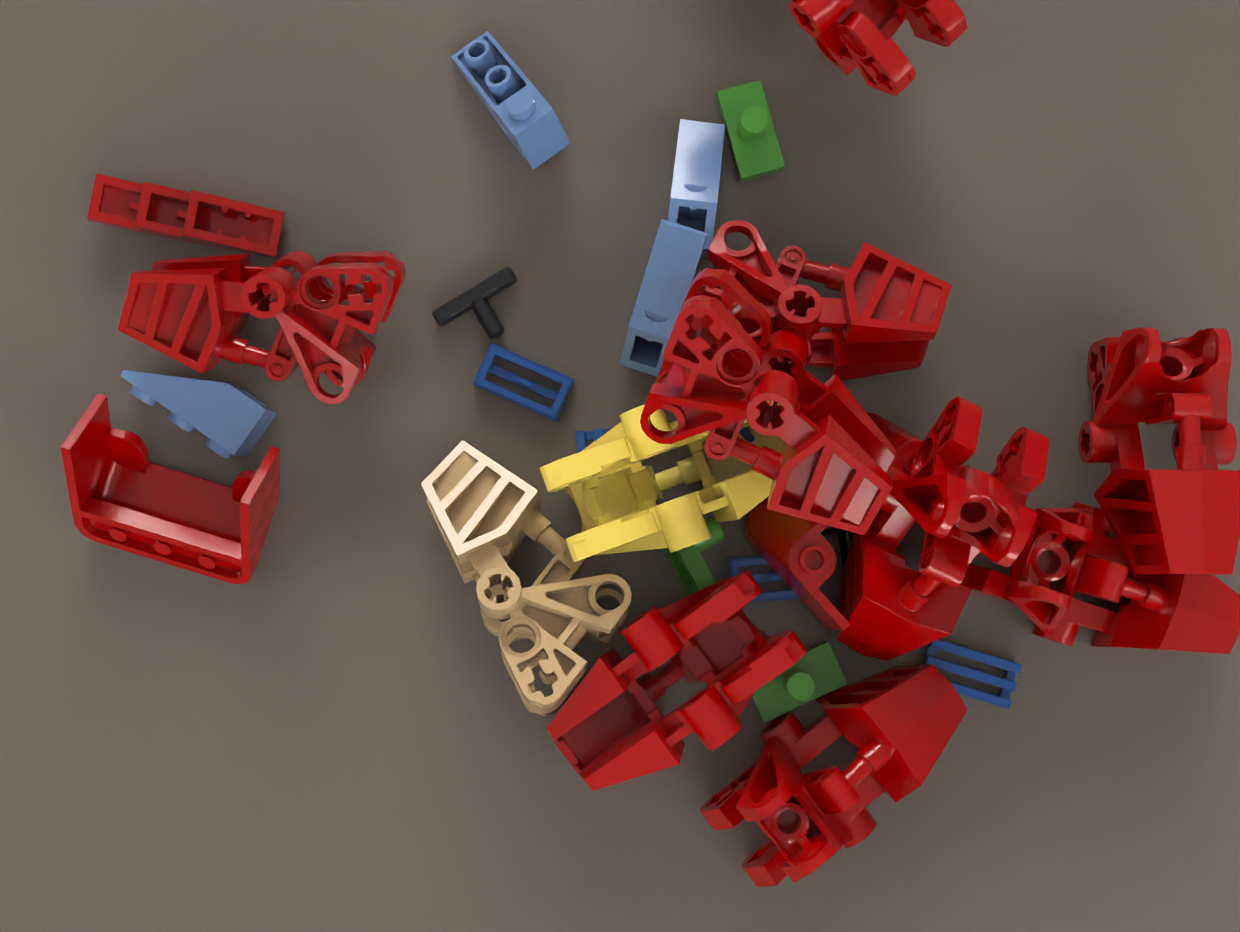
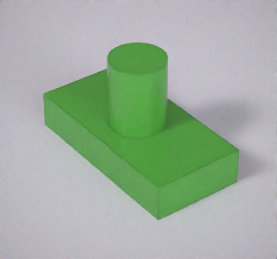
M757 80L717 91L716 99L723 124H725V132L739 183L783 171L785 165L762 81Z
M712 516L705 518L711 535L710 539L672 553L669 552L668 548H663L687 595L716 583L700 552L724 540L723 531L719 523Z
M822 641L808 648L807 653L793 666L754 693L752 699L764 723L848 684L828 641Z

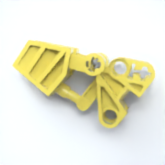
M645 404L619 415L621 419L619 424L581 452L539 468L547 491L557 492L564 489L565 494L572 497L579 511L582 530L580 533L565 539L573 562L595 555L668 548L669 552L672 553L710 539L711 535L703 517L704 514L713 511L716 522L739 520L769 496L772 479L751 470V465L731 455L724 460H715L709 457L704 448L709 431L673 444L654 442L646 436L640 424ZM658 409L650 415L652 424L659 430L671 431L678 426V420L668 423L664 409ZM747 419L744 420L741 430L749 429L755 437V440L751 442L752 444L760 448L762 445H765L780 453L784 442L783 439L779 436L759 434L751 428ZM687 444L693 455L678 461L677 466L656 474L652 466H642L641 460ZM700 480L702 481L704 489L659 505L656 504L657 501L664 499L661 491L682 483L686 486Z

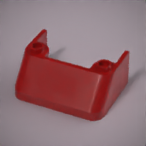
M98 393L61 445L73 521L78 531L85 537L107 546L228 583H247L258 565L280 494V449L270 446L258 470L240 472L232 483V487L149 462L148 450L137 434L111 427L107 396Z
M867 413L896 449L895 457L890 466L911 474L913 459L923 440L879 414ZM768 496L751 510L745 519L744 533L747 540L826 629L844 631L850 623L819 589L833 574L836 567L835 551L821 534L828 526L767 509Z

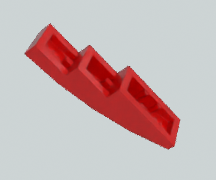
M96 173L87 219L88 221L146 234L275 258L285 212L191 190L190 193L149 182L140 184Z

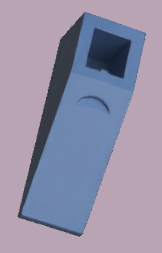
M488 31L451 56L508 139L533 170L570 144L554 109Z
M680 119L667 221L708 233L700 258L707 260L708 249L714 235L725 124Z
M661 219L628 326L619 365L656 377L658 376L664 360L662 356L678 313L696 276L708 233Z
M123 370L120 374L122 378L133 385L129 390L131 394L150 406H154L158 402L170 411L167 418L172 423L189 433L194 428L208 437L204 444L226 459L231 454L247 458L278 414L243 388L230 383Z

